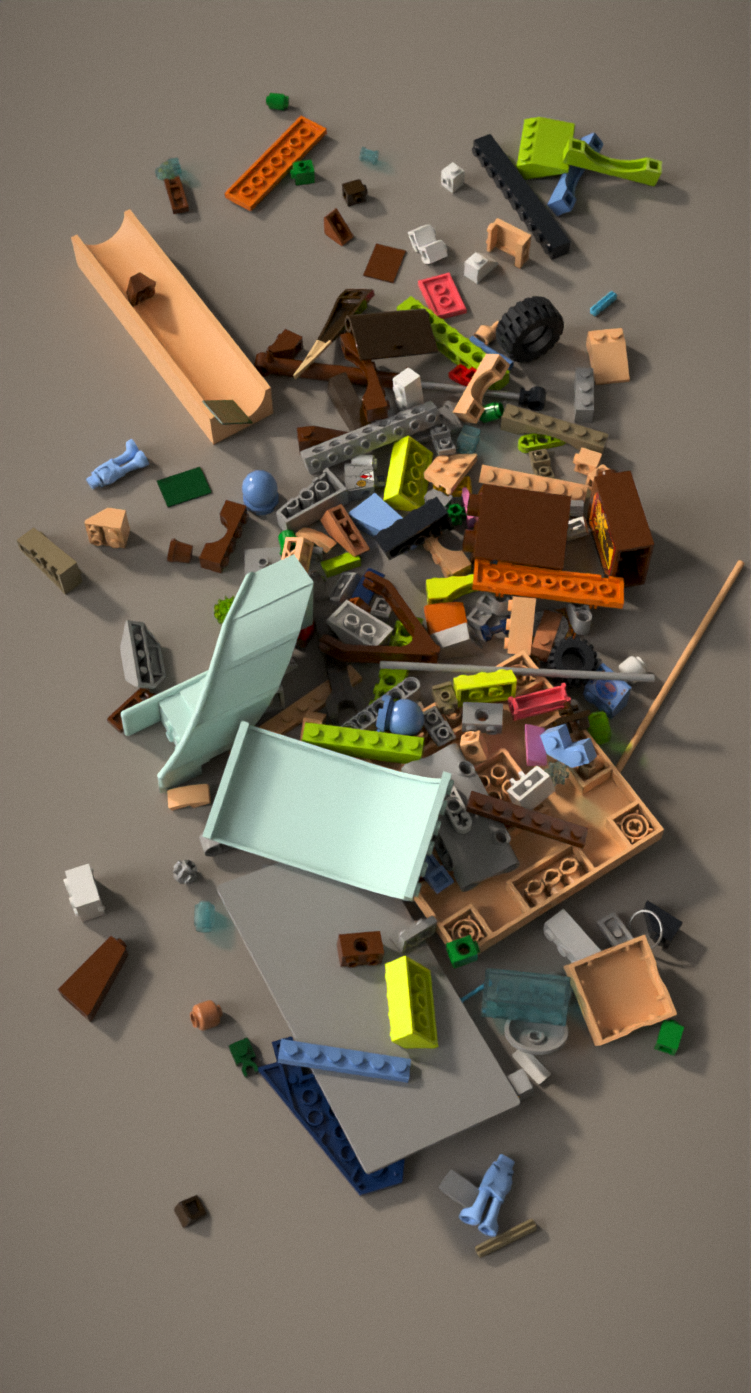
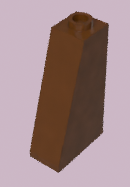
M110 936L58 988L61 997L89 1022L94 1019L128 957L127 945L120 938L116 940L113 936Z

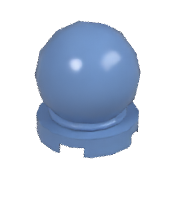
M255 470L249 473L243 480L242 493L244 505L247 506L248 511L255 512L256 515H267L273 512L279 503L277 482L271 473L264 470Z
M383 695L382 701H384L383 709L379 708L376 724L377 732L386 733L389 730L392 734L416 735L424 724V714L420 706L409 699H400L394 702L392 701V696Z

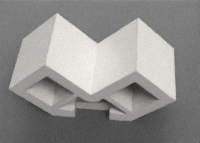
M431 224L423 225L408 232L413 249L422 254L421 260L424 264H430L448 256L446 244L443 240H436V232Z

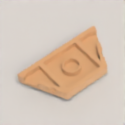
M477 454L437 456L424 472V479L434 483L438 488L444 487L446 493L451 495L476 463Z

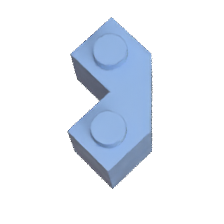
M566 724L549 728L540 735L546 754L571 768L588 764L597 757L591 738L572 743Z

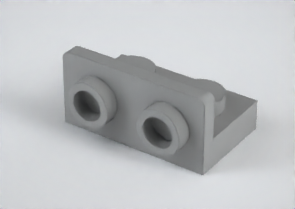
M433 915L427 919L420 918L391 935L390 941L402 954L434 935L438 921Z

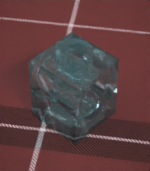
M464 424L457 439L456 451L462 454H474L480 441L481 429Z

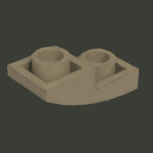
M547 450L530 451L529 458L533 474L555 479Z

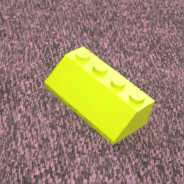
M409 435L393 444L383 501L394 509L412 511L425 504L424 497L427 493L428 481L424 479V472L432 463L433 458L431 451Z
M406 955L385 964L389 1004L388 1016L390 1019V1037L392 1042L403 1048H437L438 1038L431 970Z

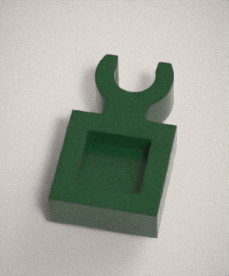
M248 1037L228 1045L236 1067L243 1065L242 1074L245 1078H248L246 1072L248 1068H253L255 1073H258L257 1065L251 1062V1060L256 1059V1055Z

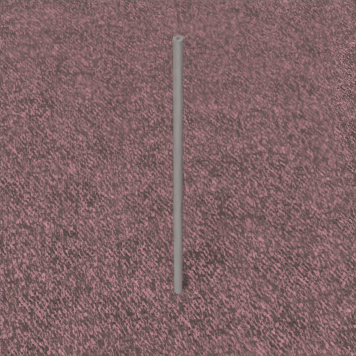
M380 661V669L459 673H491L505 669L512 670L514 675L654 682V674Z

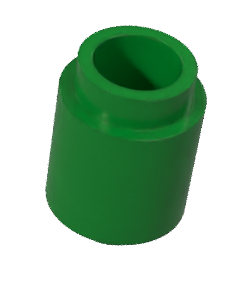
M270 93L269 96H266V105L269 106V109L274 110L288 109L289 96L280 93Z
M493 402L483 405L485 410L479 420L483 423H488L501 419L505 411L502 403Z

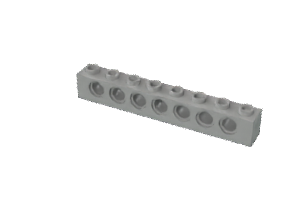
M430 400L300 451L305 468L309 474H313L440 424L441 419L437 406Z

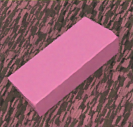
M525 724L527 766H547L546 751L540 737L545 732V728Z

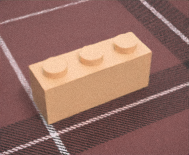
M512 596V600L508 601V611H511L510 619L506 620V630H509V636L504 640V649H507V653L517 654L524 650L528 655L531 654L536 598Z

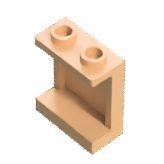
M499 218L488 226L487 251L491 252L496 247L514 256L515 266L520 269L529 259L531 235Z

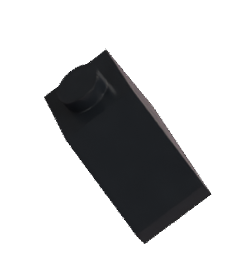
M647 900L643 910L654 912L660 918L663 925V936L658 946H664L668 949L683 922ZM643 912L649 936L656 944L660 937L659 922L651 913Z

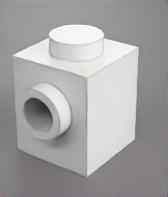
M452 162L442 170L441 185L454 193L464 185L465 170Z

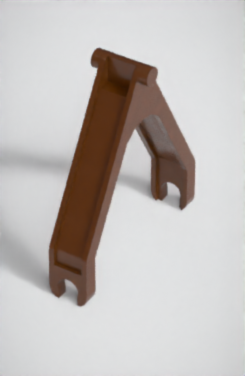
M367 571L363 576L365 577L362 584L363 587L385 599L412 637V641L407 645L399 647L344 644L326 634H323L319 639L322 643L318 645V648L342 662L380 664V661L437 664L441 650L440 646L435 644L393 584L371 571Z

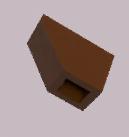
M141 272L131 276L129 280L127 295L132 307L152 298L155 294L156 282Z
M284 329L281 334H278L275 342L267 348L266 353L268 350H272L276 358L294 360L303 349V337L288 329Z

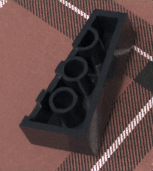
M438 497L426 501L418 509L412 510L404 518L396 520L393 525L380 530L374 537L388 560H391L410 551L413 545L420 546L424 544L425 540L431 536L437 538L441 536L440 532L446 529L448 531L453 530L454 526L447 510Z

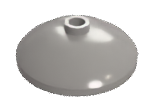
M526 1008L513 1013L505 1023L504 1032L508 1042L519 1051L527 1054L546 1055L561 1049L568 1040V1026L566 1022L556 1013L546 1009Z

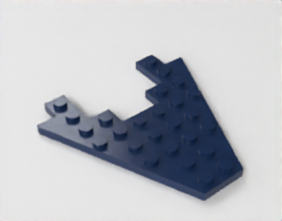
M292 1036L283 1038L285 1040L293 1041ZM281 1039L273 1041L272 1046L277 1062L258 1067L260 1075L356 1193L362 1197L401 1185L405 1158L371 1174H367L314 1074L303 1076L301 1066L278 1063Z

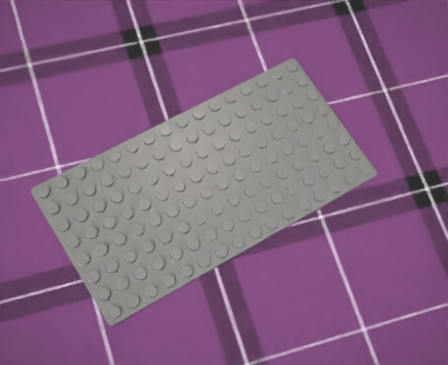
M280 862L217 886L219 896L296 1041L411 1059L408 1083L311 1068L367 1174H371L519 1106L520 1099L427 942L424 940L401 954L390 941L391 935L414 922L401 899L358 888ZM380 931L384 948L382 963L375 966L340 967L337 951L339 934ZM406 955L431 970L438 1038L437 1048H403L392 1042L390 1037V1019L388 1016L389 1004L385 964Z

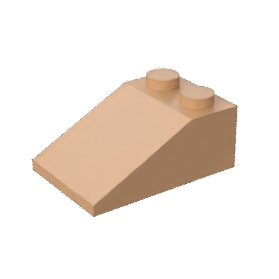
M622 328L588 331L586 347L591 368H593L595 385L629 382L626 343Z

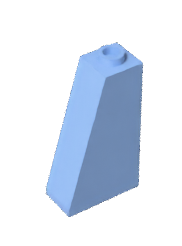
M376 493L372 494L348 513L357 529L372 537L377 535L380 530L393 525L396 520L402 519ZM411 546L410 550L415 549L417 546Z

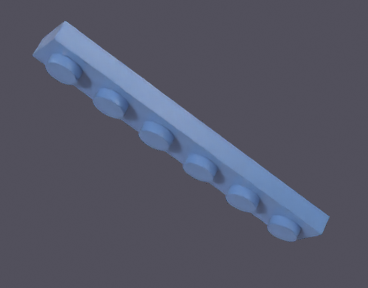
M281 1039L278 1063L408 1083L411 1059Z

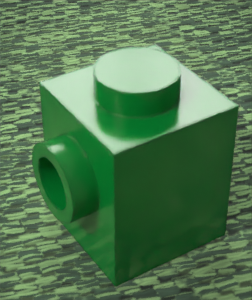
M312 159L292 162L293 169L290 170L291 179L295 180L296 186L315 183Z

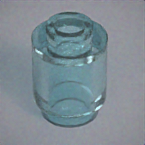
M200 901L194 908V926L197 932H211L215 921V906L210 901Z

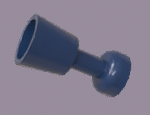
M510 616L501 620L500 625L491 628L488 625L480 626L484 641H490L492 635L500 632L509 634V630H506V620L510 619Z

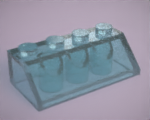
M486 968L481 1017L566 1026L570 977Z

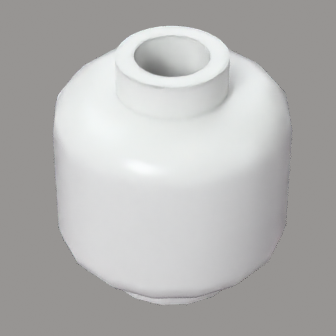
M630 656L619 665L620 673L646 674L645 669H647V666L638 656L636 658ZM628 681V682H629L630 684H635V683H637L638 681Z

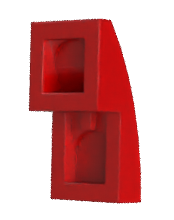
M459 364L448 373V376L451 380L468 386L477 369L474 367L468 369Z

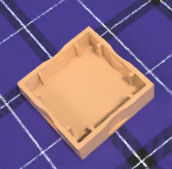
M645 935L638 936L563 966L595 1046L603 1045L628 1035L636 1029L653 1025L677 1015L667 987L659 976L656 960Z

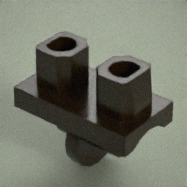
M564 702V709L558 710L560 716L566 714V717L552 722L553 727L566 724L569 734H572L573 731L570 723L576 721L579 731L590 728L588 718L591 715L590 710L573 714V712L579 710L578 705L571 706L569 702Z

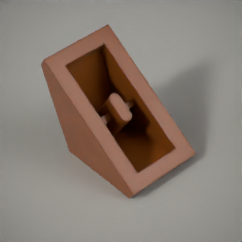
M337 208L324 217V234L340 246H343L354 237Z

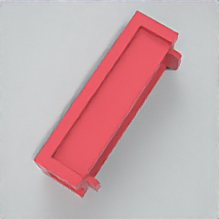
M565 683L558 687L514 698L512 696L508 697V707L513 721L564 709V702H569L571 705V698L567 695Z

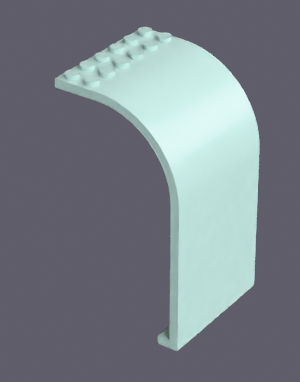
M241 721L202 836L206 839L389 897L413 901L414 896H419L422 885L418 882L420 876L424 877L426 874L428 863L425 860L427 855H432L435 845L432 838L433 835L437 836L439 833L441 821H438L440 815L444 816L448 804L445 797L446 794L451 795L454 780H451L452 774L443 771L441 778H427L392 770Z

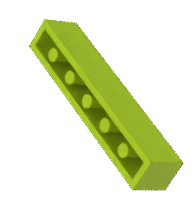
M305 722L302 737L303 742L350 757L403 764L422 759L424 752L423 737Z

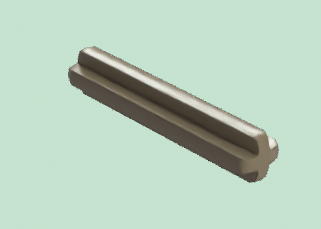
M529 1219L476 1245L475 1251L478 1257L482 1258L535 1232L537 1225L533 1219Z

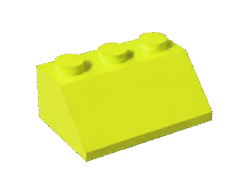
M500 669L491 673L480 672L476 675H460L453 678V689L458 707H463V702L493 703L507 701L508 697L512 696L514 698L516 695L517 680L512 670Z

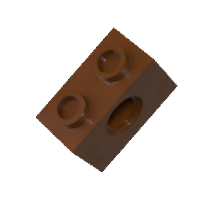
M380 931L339 934L337 951L340 967L375 966L382 963L384 948Z

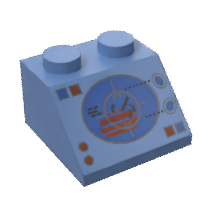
M604 663L596 670V672H613ZM590 679L585 685L583 695L589 703H593L598 708L601 714L612 719L627 706L631 686L625 681Z

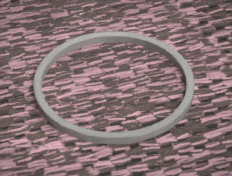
M650 910L637 911L633 914L629 921L628 931L632 935L631 924L634 917L641 912L651 913L653 916H655L660 925V937L656 944L650 947L651 949L655 948L660 943L663 936L662 922L660 918Z

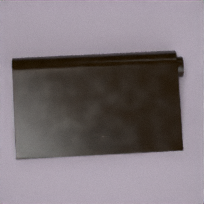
M425 308L347 315L345 317L346 331L353 333L360 361L438 353L429 321L430 315Z

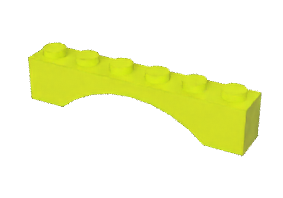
M473 574L460 577L450 576L449 578L435 577L426 579L428 605L452 602L465 594L478 591L472 590Z

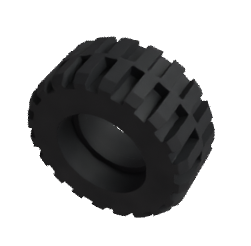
M532 296V298L527 297L523 301L517 302L515 306H511L508 309L509 311L503 314L502 320H499L498 327L496 328V340L512 361L524 363V361L531 362L533 359H538L539 356L545 355L549 349L554 347V344L559 341L560 335L563 333L564 321L549 299L542 296Z

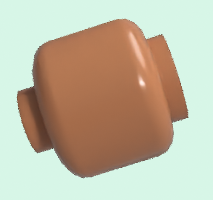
M211 1000L194 1005L190 1012L192 1025L201 1031L218 1026L220 1024V1017L223 1016L220 1005H216Z

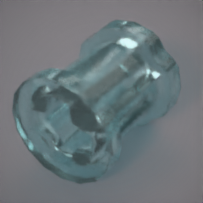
M363 146L360 151L359 160L372 162L375 165L379 158V151L368 150Z

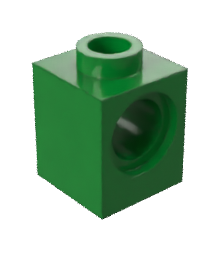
M471 935L446 943V951L454 969L478 961L480 949L477 941L472 940ZM461 948H466L470 952L466 955H463L459 953V950Z
M663 1020L654 1049L675 1056L684 1026H681L675 1020Z

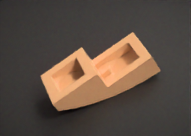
M303 527L295 534L297 537H304L317 546L323 547V551L326 553L337 544V542L322 532Z
M208 784L188 785L167 790L168 807L172 811L187 806L196 808L211 803L210 786Z

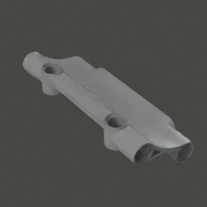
M456 743L448 745L428 757L409 762L401 768L403 773L427 778H441L443 771L451 773V780H454V786L465 807H467L471 791L488 795L473 764L466 761ZM450 802L448 804V808L453 811L460 807L457 802ZM445 812L444 816H439L438 821H441L438 835H433L432 841L435 842L434 847L447 871H454L453 875L462 892L473 889L485 879L511 872L520 866L509 844L511 841L510 834L503 823L469 813L472 819L471 830L468 833L460 834L454 830ZM460 814L458 815L459 825L465 827L466 822L462 821Z

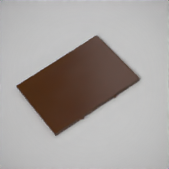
M376 243L363 276L393 283L406 250Z

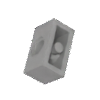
M463 702L462 732L467 733L480 730L481 733L488 735L502 734L503 704ZM479 718H485V719H487V720H486V721H479L478 719H479Z

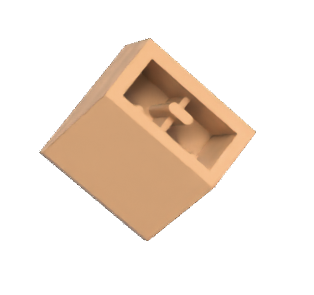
M106 508L85 520L84 524L91 544L111 546L112 548H126L130 533L126 510Z

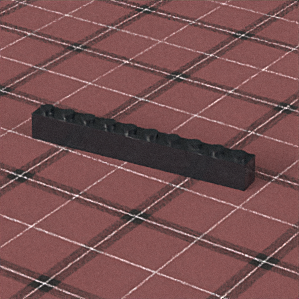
M488 134L473 140V155L478 158L481 166L486 169L489 177L494 180L496 187L502 191L504 198L508 199L512 209L516 210L519 214L520 220L524 221L527 225L528 231L532 232L535 236L537 243H540L543 247L545 254L551 260L568 254L570 240L493 136Z

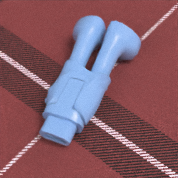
M130 439L126 442V451L122 455L114 459L111 458L91 472L92 475L86 478V481L93 490L98 486L102 488L114 483L128 472L148 466L149 462L145 454L141 450L139 451L136 443ZM130 461L129 463H127V464H125L124 466L120 467V465H122V464H124V463Z
M499 1154L497 1161H494L485 1173L482 1183L478 1188L480 1191L474 1204L471 1207L463 1208L459 1214V1218L469 1225L479 1224V1231L485 1235L492 1237L497 1235L499 1229L497 1223L499 1210L513 1183L512 1175L514 1171L512 1168L515 1162L512 1159ZM490 1196L492 1198L491 1204L486 1215L482 1219L484 1208Z

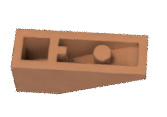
M342 504L328 509L320 519L328 534L354 557L370 550Z
M544 610L531 649V655L538 657L540 661L547 662L563 614Z

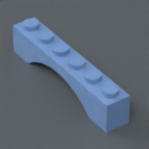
M595 132L580 138V140L585 141L592 149L600 153L604 143ZM570 165L569 173L562 174L547 204L556 216L572 210L577 200L575 197L576 185L586 169Z

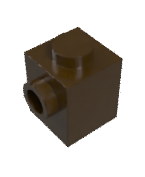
M361 179L342 184V196L348 207L366 202L368 190L366 185H363Z

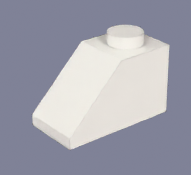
M475 252L465 261L464 276L477 284L498 265V262L486 254Z

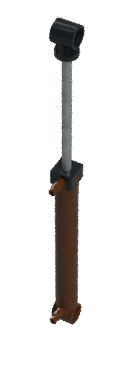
M268 350L267 353L260 352L256 355L254 367L262 377H266L269 374L294 377V373L303 361L276 358L273 351ZM313 362L298 377L329 382L331 377L346 372L352 385L368 386L364 373L357 367ZM376 371V374L380 375V386L384 387V389L393 390V378L400 373ZM421 381L422 388L464 393L467 386ZM539 386L532 387L529 391L521 388L520 393L487 389L484 396L519 400L518 405L523 406V404H527L529 409L540 411L545 407L547 392Z

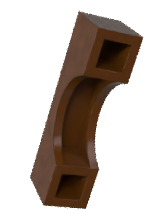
M229 500L225 501L220 512V521L227 529V532L220 540L205 544L199 557L201 568L222 573L224 567L228 566L230 553L235 551L236 540L241 537L242 527L244 524H247L249 519L246 505Z

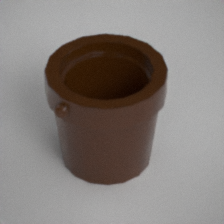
M175 538L171 539L167 562L190 564L193 545L178 541Z

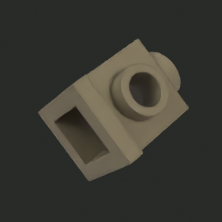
M451 681L432 686V697L440 714H451L458 710V702Z

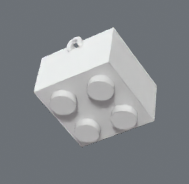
M89 863L65 871L67 878L63 879L70 896L69 901L75 916H80L82 922L105 915V906L102 904L92 873L94 869L90 868Z

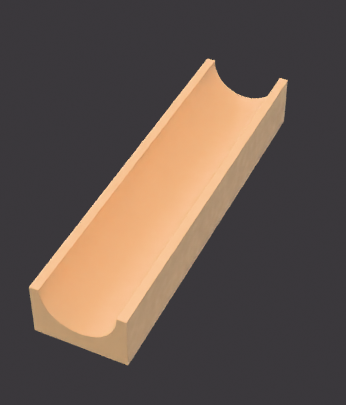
M130 209L124 212V220L118 232L101 244L87 245L82 242L78 235L71 237L78 267L213 445L273 414L271 387ZM141 272L156 282L155 294L152 298L132 307L127 295L129 280L131 276ZM234 400L253 423L222 425L202 401Z

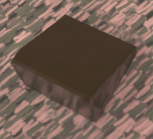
M198 1195L179 1202L174 1208V1212L183 1228L207 1215Z

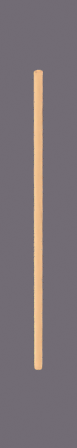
M739 560L616 764L615 767L620 773L745 565L743 561Z

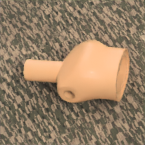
M496 321L491 327L481 325L473 336L488 345L489 342L496 339V328L499 321Z

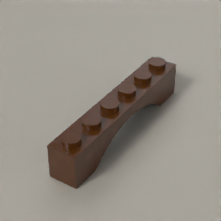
M353 333L340 334L341 348L345 359L359 367L368 381L367 390L362 397L363 411L367 422L388 418L390 403L388 399L385 400V389L380 386L381 379L380 375L376 374L375 362L371 360L360 361Z

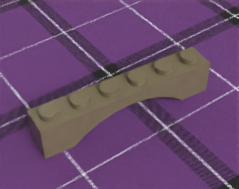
M507 404L501 420V430L516 435L536 433L552 436L572 445L579 451L583 447L601 453L602 456L606 449L609 435L511 404Z

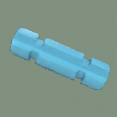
M610 291L607 296H604L590 308V313L593 316L600 314L617 299V294Z

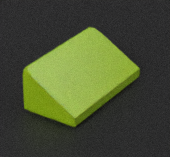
M347 552L322 561L320 564L326 577L329 578L361 566V559L359 556L354 557Z

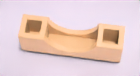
M486 354L456 405L453 413L463 422L477 424L485 410L482 406V398L485 392L493 383L501 380L509 368L510 364L500 354Z
M431 536L425 540L423 544L425 550L430 551L433 561L442 568L441 570L445 578L471 574L472 564L462 550L452 551L444 548L438 541L439 537L434 538Z

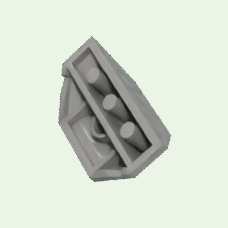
M127 620L120 645L125 680L139 688L154 689L166 677L160 643L147 629L144 622Z

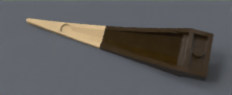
M345 289L337 297L318 339L294 373L295 380L346 329L345 317L347 315L361 314L367 308V304L375 296L373 289Z

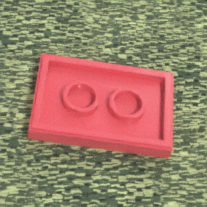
M450 273L418 281V286L428 308L439 318L447 319L467 313L465 304Z

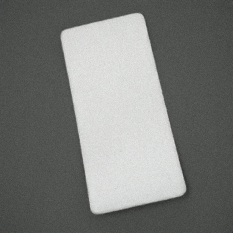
M519 1050L512 1054L514 1059L536 1083L541 1084L551 1075L534 1055Z

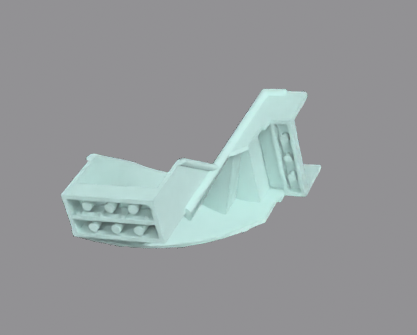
M294 554L257 572H250L245 576L222 624L209 670L121 712L123 729L126 736L135 734L161 721L167 730L166 736L168 740L176 745L175 751L157 774L160 794L201 775L202 764L231 749L241 721L255 726L277 692L292 656L300 630L313 624L314 582Z

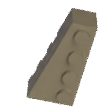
M33 527L17 539L20 551L65 595L83 582L81 578L82 572L77 562L51 542L42 531L39 532Z

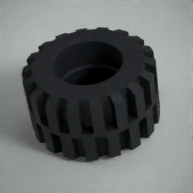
M569 636L567 640L563 638L552 648L547 660V669L568 670L562 663V657L567 654H574L583 663V668L579 671H596V665L598 664V659H596L597 652H593L594 647L592 644L587 645L588 641L586 639L580 641L581 637L573 639L572 636ZM554 677L556 684L558 681L561 684L565 683L569 689H572L574 686L579 688L590 680Z

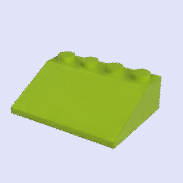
M544 117L524 119L517 161L518 171L524 179L569 173L570 165L562 163L563 150L569 138H574V123Z

